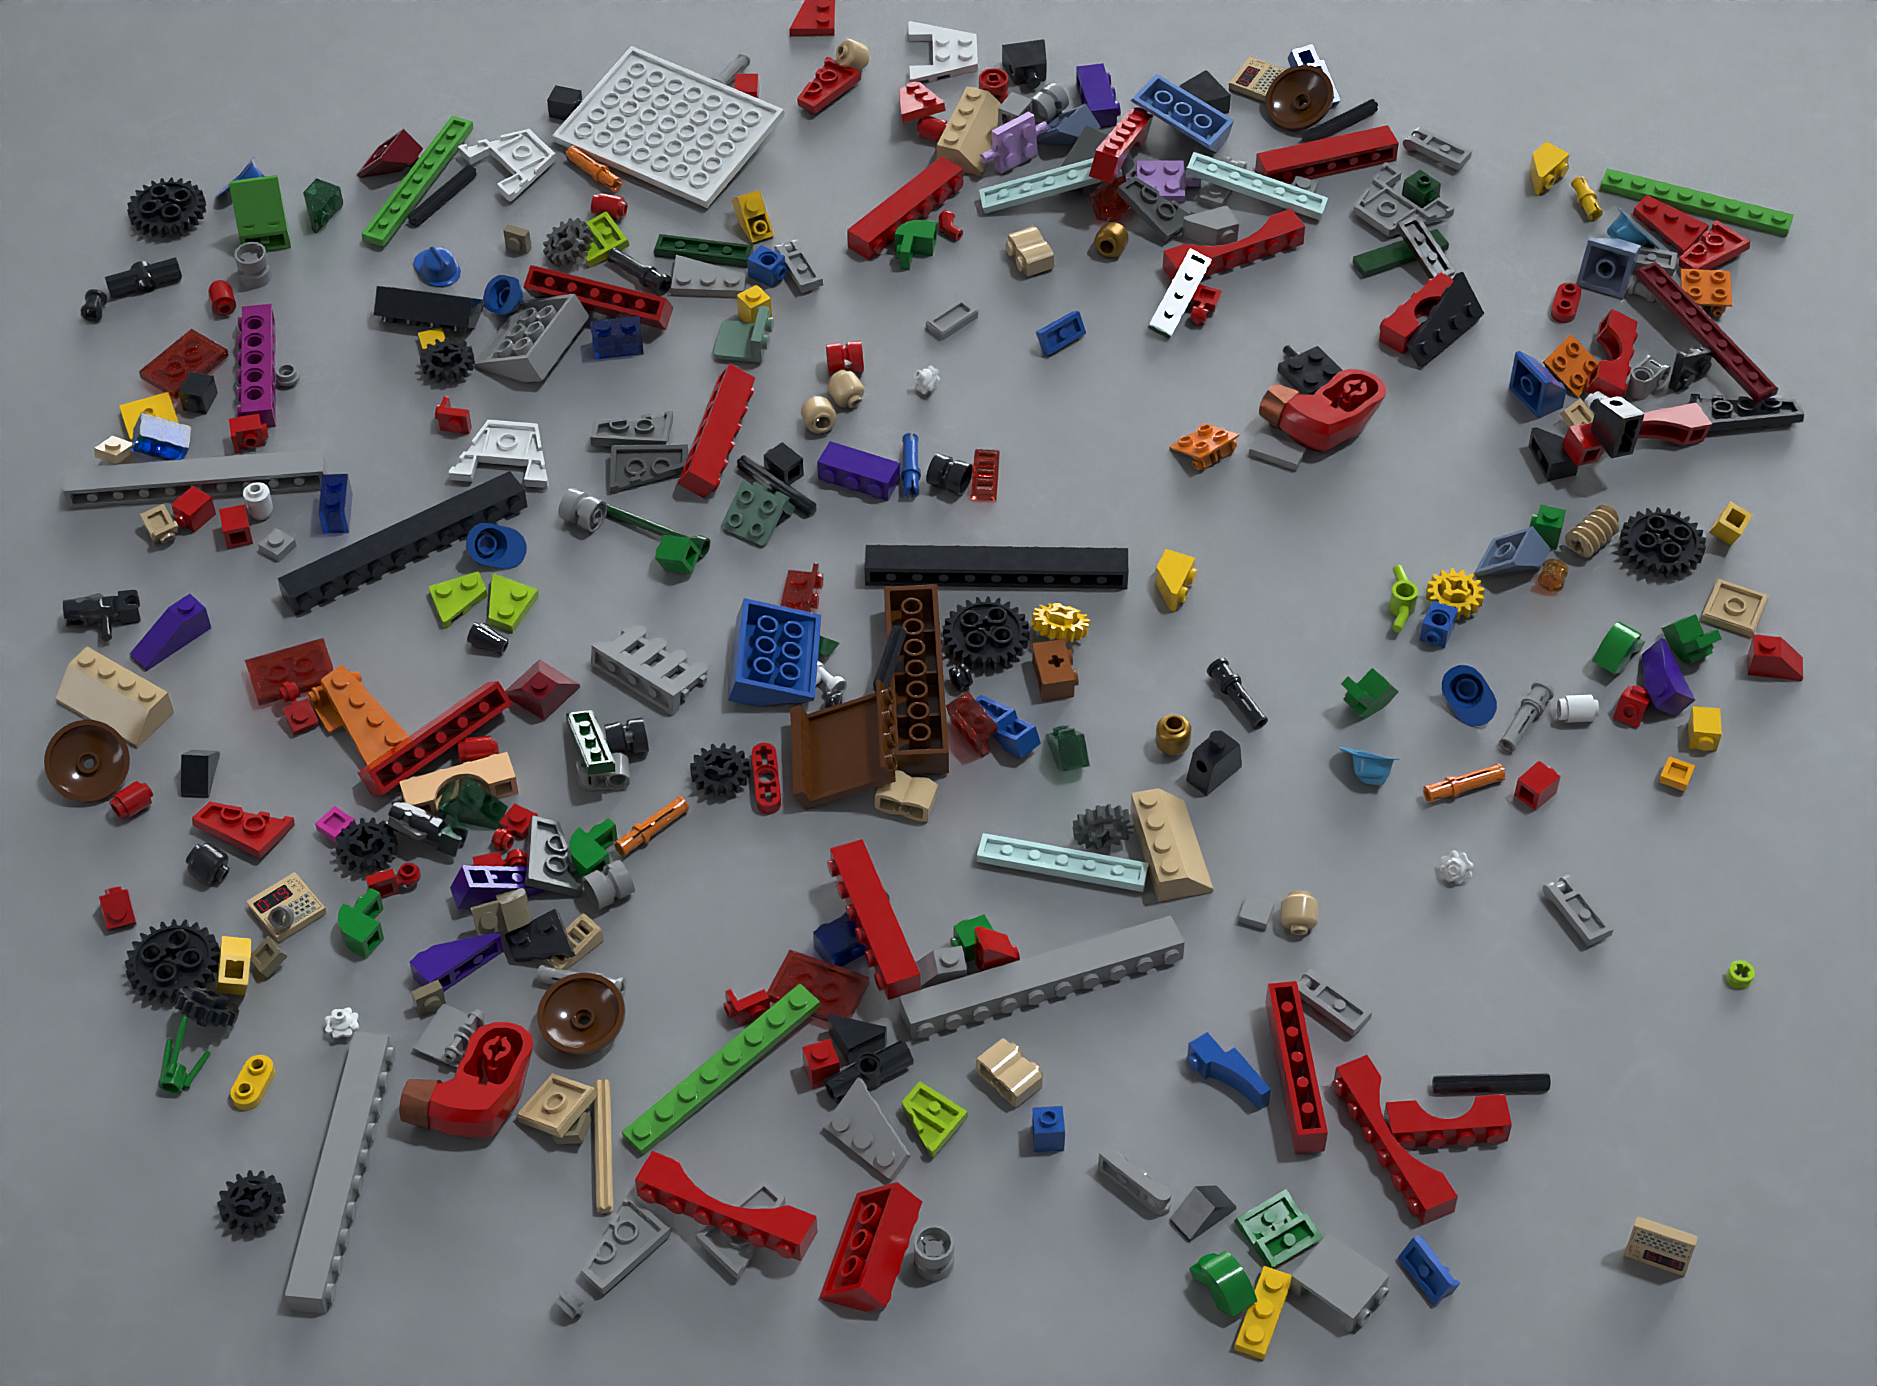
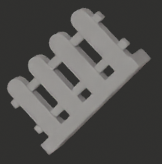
M635 625L630 629L627 627L623 628L621 636L613 642L607 640L603 643L598 640L591 645L592 666L671 715L679 711L680 697L685 699L689 696V690L696 684L700 683L703 685L707 682L708 667L706 664L698 662L692 666L687 665V653L685 651L675 650L669 654L666 652V640L659 637L651 641L646 640V628L641 625ZM637 645L642 647L632 655L628 653ZM655 659H661V661L657 663L655 666H649V664L653 662ZM678 670L682 672L673 680L669 678Z

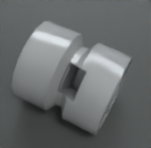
M1049 83L1029 98L1032 99V114L1037 124L1043 121L1048 123L1069 105L1066 91L1057 83Z
M248 242L240 245L235 250L234 255L241 283L248 288H260L267 285L272 276L265 247L257 242Z
M570 488L561 499L558 514L560 518L573 524L577 523L579 527L594 532L598 530L606 517L607 503L597 497L589 496L586 492L577 488Z
M618 859L604 866L602 873L596 870L582 877L586 894L597 910L612 904L614 897L622 899L635 891L628 870Z
M928 1225L920 1229L915 1235V1270L925 1280L941 1281L947 1278L953 1271L954 1239L950 1231L943 1226Z

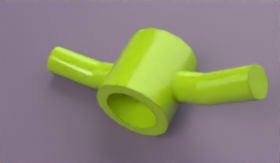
M1396 565L1392 571L1397 582L1392 587L1389 609L1397 616L1392 629L1399 633L1402 631L1408 617L1415 612L1418 587L1411 581H1408L1403 567Z

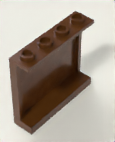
M880 679L876 680L875 693L809 714L805 712L801 705L790 708L793 796L805 810L896 782L895 770L898 769V763L894 755V748L897 747L896 738L893 734V726L896 724L892 712L894 696L889 688L886 689Z

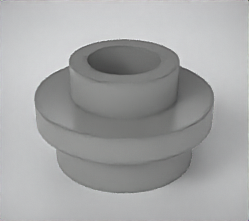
M291 363L281 364L276 369L275 380L279 385L291 386L300 379L299 370Z
M562 1290L558 1293L560 1296L555 1300V1303L570 1318L573 1319L577 1314L581 1315L583 1313L579 1308L583 1302L571 1290L567 1294Z

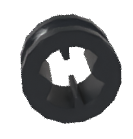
M959 664L957 669H949L950 680L958 691L963 690L964 685L969 687L973 684L971 673L964 664Z
M828 691L825 708L841 704L842 692L833 694L832 691Z

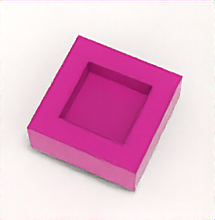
M334 806L315 823L317 831L337 844L336 837H342L341 829L349 830L351 828L350 822L355 824L356 822L354 818Z

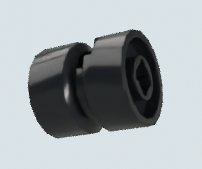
M936 453L929 464L926 482L938 488L946 486L947 491L963 495L971 481L973 466L962 460L954 462L952 457Z
M642 717L627 720L625 725H622L620 722L604 724L607 745L611 754L622 753L627 755L631 751L636 755L649 752L647 734ZM632 732L633 742L627 743L625 733Z

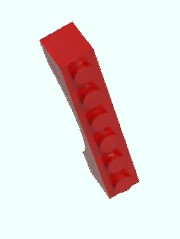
M1131 108L1096 149L1089 177L1112 184L1133 145L1141 148L1146 142L1153 115L1143 108Z
M1289 209L1271 215L1257 232L1237 242L1217 246L1182 244L1164 250L1163 270L1173 281L1191 248L1212 259L1203 277L1211 276L1215 273L1303 245L1305 225L1295 212Z
M1697 403L1683 404L1665 409L1661 408L1655 411L1644 412L1645 415L1637 439H1659L1682 446L1703 442L1712 423ZM1592 423L1569 427L1561 444L1576 466L1596 463L1606 452L1591 432Z
M1364 1055L1337 1066L1334 1080L1332 1081L1333 1089L1338 1097L1342 1096L1350 1117L1353 1120H1357L1361 1126L1365 1141L1368 1144H1372L1376 1150L1380 1165L1383 1168H1387L1391 1174L1395 1189L1398 1192H1402L1406 1198L1410 1213L1414 1217L1417 1216L1423 1226L1455 1212L1458 1196L1443 1172L1433 1169L1414 1158L1400 1146L1391 1134L1383 1118L1380 1106L1382 1077L1369 1056Z
M655 1151L650 1153L635 1178L637 1196L645 1202L657 1203L667 1207L672 1213L692 1217L702 1225L717 1227L729 1236H739L749 1240L756 1247L769 1248L787 1259L793 1258L802 1261L818 1233L816 1216L793 1206L785 1205L766 1209L742 1208L723 1203L707 1195L687 1176L679 1161Z

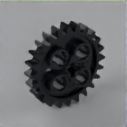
M173 177L168 182H165L163 178L160 179V183L151 181L152 186L150 187L142 185L143 191L135 190L136 196H130L131 202L127 203L128 216L131 225H135L136 231L142 230L143 235L150 232L151 237L160 234L161 238L165 234H169L172 238L174 232L183 235V229L191 231V224L198 226V219H204L203 213H206L205 206H207L203 191L198 189L197 184L192 186L191 181L183 183L182 178L174 182Z
M1659 507L1656 508L1654 513L1649 508H1646L1645 515L1637 511L1636 517L1629 516L1628 522H1624L1619 537V548H1623L1622 556H1628L1627 563L1636 562V570L1641 567L1645 568V575L1653 571L1655 578L1660 573H1663L1666 579L1669 578L1670 573L1679 578L1681 571L1688 575L1690 568L1695 570L1697 564H1701L1706 550V538L1702 537L1703 530H1696L1697 522L1689 523L1690 516L1681 518L1680 511L1673 515L1670 508L1665 513L1661 512Z
M987 596L985 602H981L980 598L976 597V603L974 604L966 600V607L958 604L957 612L950 611V618H945L943 637L944 645H947V652L953 653L954 660L962 658V664L964 665L969 662L972 663V669H975L977 665H981L982 670L985 671L987 665H991L994 670H997V664L999 663L1003 667H1007V660L1015 663L1016 655L1023 656V649L1028 648L1030 630L1029 622L1025 621V614H1019L1018 607L1010 609L1011 602L1009 601L1002 605L1000 598L995 602H991L990 597Z
M173 919L171 926H166L162 921L158 930L150 926L151 934L140 933L142 941H133L134 950L127 951L129 959L125 961L126 974L132 988L137 989L139 996L146 994L148 1001L153 1000L157 996L159 1004H162L166 998H169L171 1004H174L177 993L181 988H207L205 981L214 982L213 973L218 972L220 948L214 934H209L207 927L200 930L198 922L189 927L187 919L181 925H177L176 920Z

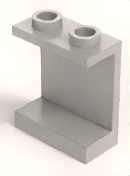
M1328 1233L1291 1277L1289 1291L1299 1298L1306 1289L1348 1318L1345 1330L1351 1333L1357 1325L1362 1327L1367 1322L1372 1312L1370 1309L1375 1303L1380 1305L1385 1300L1390 1291L1387 1288L1390 1275Z

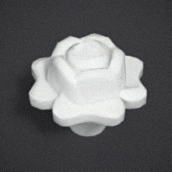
M931 365L922 371L917 370L914 374L918 384L916 390L921 391L925 395L928 391L936 389L940 381L939 376H937L939 370L934 369Z
M1453 850L1449 855L1441 858L1442 865L1439 870L1445 875L1448 882L1454 880L1456 884H1461L1464 879L1472 877L1470 870L1474 865L1468 860L1466 853L1458 854L1457 851Z
M350 1008L343 1010L334 1009L332 1016L325 1017L327 1024L325 1031L327 1034H332L335 1039L351 1037L352 1031L359 1029V1024L357 1023L359 1016L357 1013H352Z

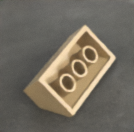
M966 86L937 144V159L943 156L962 167L964 173L982 176L988 162L982 163L980 154L991 149V131L998 128V108L1001 103L989 91Z
M89 647L81 651L68 664L56 696L58 703L87 720L100 721L113 727L123 737L125 742L136 748L148 739L174 713L167 691Z
M1159 788L1131 793L1130 814L1133 817L1134 827L1145 862L1149 863L1148 872L1158 902L1212 893L1213 886L1185 801Z

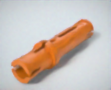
M571 146L566 151V159L590 174L595 182L604 184L612 192H616L621 188L622 179L611 173L607 166L598 164L575 146Z
M1498 763L1461 776L1454 777L1451 775L1445 777L1441 782L1424 786L1423 795L1428 803L1447 797L1455 798L1465 791L1505 780V771L1503 766Z
M678 796L641 824L636 823L633 825L630 832L614 842L617 852L625 857L640 844L645 845L648 843L651 836L689 810L687 802L684 798Z

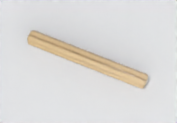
M607 1079L594 1082V1088L598 1093V1096L594 1099L597 1212L600 1214L611 1213L614 1210L610 1082Z

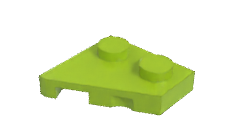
M607 211L586 222L594 234L591 236L593 243L588 244L590 250L587 251L586 261L590 268L607 259L608 253L613 248L622 251L630 246L628 239Z
M479 571L428 586L430 596L444 629L452 625L451 620L460 613L465 615L471 610L473 605L480 603L488 596Z
M493 574L489 607L490 625L513 633L539 597L538 589Z
M921 1081L902 1100L903 1111L928 1154L933 1158L968 1118V1111Z

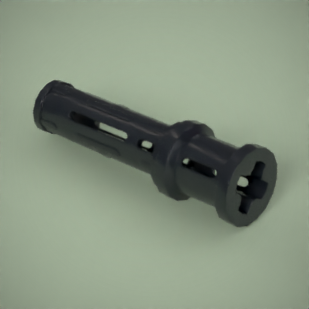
M613 248L608 253L607 258H609L608 261L638 278L640 284L644 287L649 286L653 288L655 293L661 296L669 291L672 285V279L669 275L660 274L655 267L645 266L617 248Z
M1219 658L1213 661L1207 668V674L1217 681L1219 690L1231 697L1255 730L1266 725L1268 718L1243 688L1241 677L1238 674H1234L1230 669L1228 660L1226 658ZM1241 699H1244V701L1247 703L1251 710L1247 708V706Z

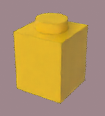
M758 285L737 295L738 316L744 322H756L759 306L769 307L770 317H772L771 298Z
M1730 501L1719 513L1709 533L1732 546L1744 532L1753 514Z
M1693 706L1688 721L1689 749L1717 751L1722 735L1720 708Z

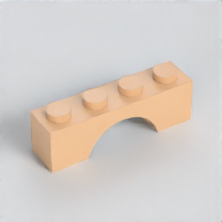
M507 752L494 754L472 762H465L461 765L440 769L399 782L404 803L423 809L432 815L436 813L449 796L460 791H478L485 794L492 801L519 793L516 776Z

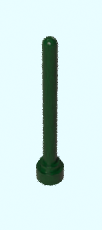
M607 504L606 515L659 536L690 538L700 550L699 557L701 558L705 557L709 551L711 541L707 537L702 535L690 537Z

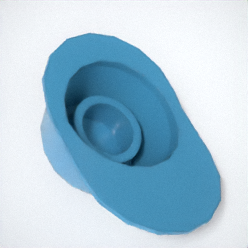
M1618 208L1621 214L1607 228V234L1611 238H1618L1641 246L1650 243L1659 250V247L1635 227L1627 215Z
M1339 746L1340 750L1352 754L1354 773L1361 782L1366 784L1383 785L1390 775L1394 760H1400L1385 758L1352 747Z

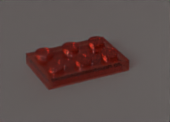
M190 329L143 367L139 374L140 378L163 392H168L171 397L177 399L180 397L179 390L190 371L208 374L224 361L229 354L225 347Z
M324 638L245 660L259 706L282 700L278 688L282 687V684L287 681L289 683L295 682L299 693L302 694L312 691L313 687L321 686V679L334 670Z
M789 950L767 994L770 1002L776 1004L798 984H802L820 1001V1008L810 1016L828 1022L830 1014L846 1018L853 1017L869 985V977Z

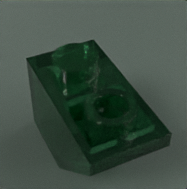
M316 178L303 192L312 231L318 233L344 205L341 189L339 186Z
M1069 725L1054 727L1052 733L1046 734L1057 769L1065 772L1090 766L1083 733L1075 730V728H1069Z
M467 775L446 786L437 806L460 823L494 830L500 827L499 822L504 817L508 808L507 805Z

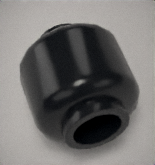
M205 843L202 846L197 844L190 851L185 861L188 864V873L206 885H211L216 881L222 882L230 871V868L227 867L229 862L228 855L210 843Z

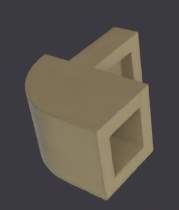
M524 888L496 895V901L470 907L478 936L502 930L512 931L532 921Z

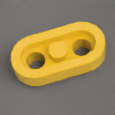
M255 1055L245 1062L230 1092L236 1108L251 1110L260 1104L275 1076L273 1062L268 1056ZM243 1090H249L247 1093H241Z

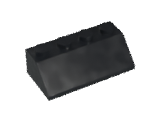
M377 286L374 315L382 316L381 321L396 323V318L405 319V324L419 326L420 322H428L429 328L439 329L442 327L443 329V325L452 326V331L467 332V328L476 327L484 307L483 299Z

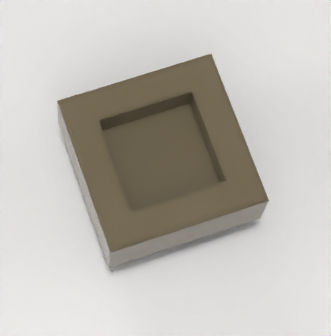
M507 225L503 230L506 248L528 254L532 248L529 230Z
M267 936L251 953L250 960L260 973L269 977L288 956L274 939Z
M438 980L411 992L414 1006L419 1016L428 1012H434L443 1003L446 1004L443 988Z
M583 1112L562 1138L552 1135L555 1143H583L592 1121L589 1114Z

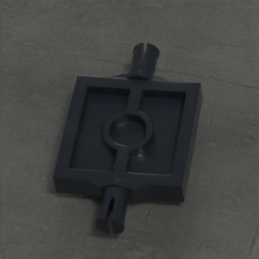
M1290 344L1283 348V353L1289 359L1278 363L1277 369L1302 395H1314L1319 388L1328 384L1338 372L1343 371L1319 346L1299 353Z

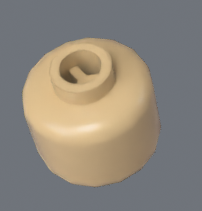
M846 39L836 49V61L842 67H851L861 71L869 63V50L863 43Z
M840 370L829 379L828 392L839 407L849 406V408H854L861 403V397L865 389L855 373Z
M821 396L812 397L801 408V417L811 432L823 434L834 427L837 416L833 406L826 398Z
M1292 891L1281 901V923L1283 927L1291 930V933L1294 935H1305L1308 933V930L1316 927L1318 924V902L1311 896V893Z

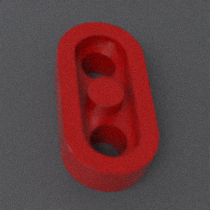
M1568 282L1558 286L1551 311L1552 318L1557 322L1569 323L1575 319L1582 293L1578 285Z

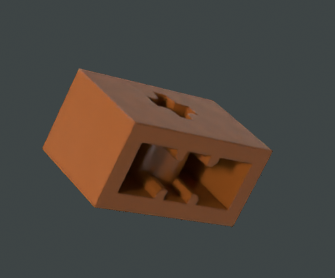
M1064 639L1032 643V664L1042 702L1074 697L1075 686L1079 685L1078 673L1076 669L1072 670L1071 649H1066Z

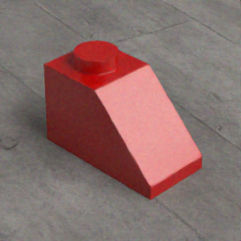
M1754 634L1748 651V675L1802 681L1803 657L1782 637Z
M981 926L974 928V961L979 972L1020 960L1017 946L1011 945L1006 934Z

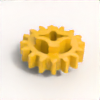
M1454 568L1450 569V573L1440 570V575L1433 574L1432 580L1428 581L1426 600H1429V607L1432 601L1458 608L1456 620H1459L1462 614L1469 618L1470 613H1477L1479 606L1482 607L1484 588L1480 587L1481 580L1474 581L1473 573L1468 576L1464 575V569L1459 573H1456Z
M1048 603L1047 607L1039 605V609H1034L1031 625L1034 626L1033 630L1040 631L1041 636L1049 637L1051 640L1054 638L1058 640L1064 639L1065 642H1073L1074 638L1082 640V636H1087L1090 624L1087 614H1081V610L1072 608V606L1065 607L1060 603Z

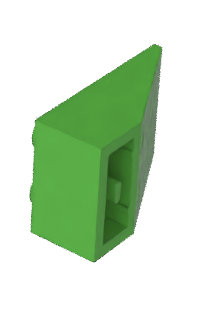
M278 175L229 181L240 244L257 242L262 244L266 251L291 248L289 225Z

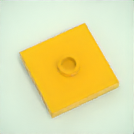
M168 392L119 405L130 441L134 445L181 432Z

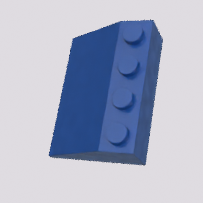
M744 598L736 617L728 701L752 706L814 701L821 615Z

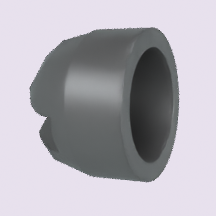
M278 906L269 913V922L275 929L282 930L293 923L294 912L287 906ZM284 913H286L285 923H281Z

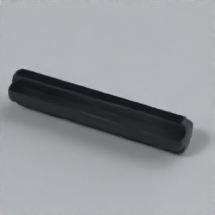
M894 626L891 629L873 682V690L875 692L876 680L880 679L886 689L889 687L906 637V629L904 627Z

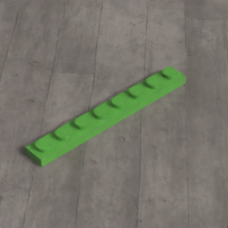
M451 116L361 233L363 241L382 247L386 245L458 150V146L462 145L474 129L473 121Z
M1609 168L1606 169L1600 186L1601 191L1637 200H1642L1648 195L1677 210L1785 237L1788 235L1794 214Z
M798 984L622 1131L623 1137L642 1156L645 1155L820 1008V1001L802 984Z

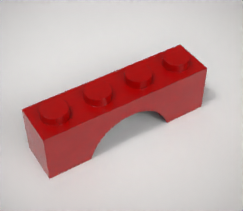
M1442 272L1433 279L1430 278L1423 288L1415 291L1407 302L1400 304L1392 315L1382 320L1379 326V341L1402 355L1409 349L1406 344L1420 326L1417 319L1430 314V310L1442 299V293L1447 287L1451 286L1453 279Z
M1611 309L1599 323L1596 341L1606 350L1610 361L1601 360L1589 373L1585 389L1586 393L1594 394L1599 391L1609 398L1622 397L1628 387L1626 378L1631 371L1629 363L1635 352L1632 348L1638 336L1636 332L1638 321Z
M1505 1094L1475 1096L1471 1109L1464 1115L1452 1119L1438 1118L1427 1113L1416 1100L1386 1102L1383 1116L1391 1134L1405 1150L1423 1146L1438 1148L1443 1145L1453 1144L1468 1146L1473 1143L1482 1142L1498 1144L1508 1141L1512 1127Z

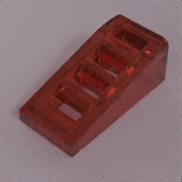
M975 449L971 500L997 501L1000 467L999 450ZM977 487H991L992 489H977Z

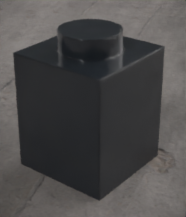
M555 85L547 99L549 117L565 121L583 101L581 90Z
M191 371L179 390L183 410L207 414L218 394L213 375Z
M783 442L769 449L763 455L764 468L787 484L791 485L804 476L803 458Z

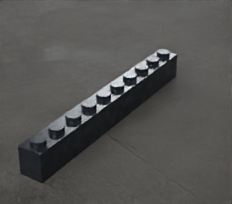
M508 471L277 578L281 595L295 615L308 611L319 604L334 599L336 596L355 589L366 582L381 577L396 568L402 567L413 560L428 555L443 546L467 536L469 531L478 524H493L527 508L525 489L512 472Z
M881 544L866 545L865 586L937 585V587L1128 589V548Z

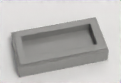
M961 298L926 321V328L938 338L944 340L978 318V310Z
M1261 432L1258 433L1249 450V455L1295 471L1306 454L1305 447Z

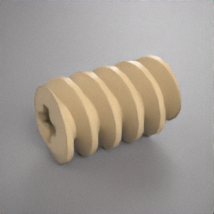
M1599 505L1565 535L1567 545L1579 556L1584 558L1591 557L1593 552L1600 549L1606 541H1609L1613 535L1619 532L1617 512L1608 505Z

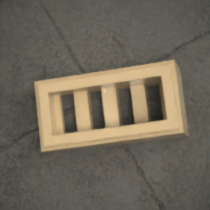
M583 913L566 928L576 956L567 958L565 955H562L564 959L561 961L555 955H551V959L544 961L551 967L567 970L603 942L601 928ZM578 938L581 942L578 944L574 939Z

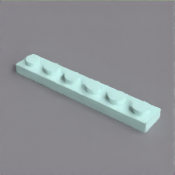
M1193 152L1185 173L1186 175L1285 209H1292L1294 212L1318 220L1321 219L1328 200L1327 197Z
M1092 158L979 189L982 207L986 214L1103 181L1089 177L1094 159ZM1121 169L1116 178L1123 176Z
M986 833L982 834L977 853V862L1140 892L1144 890L1149 863Z

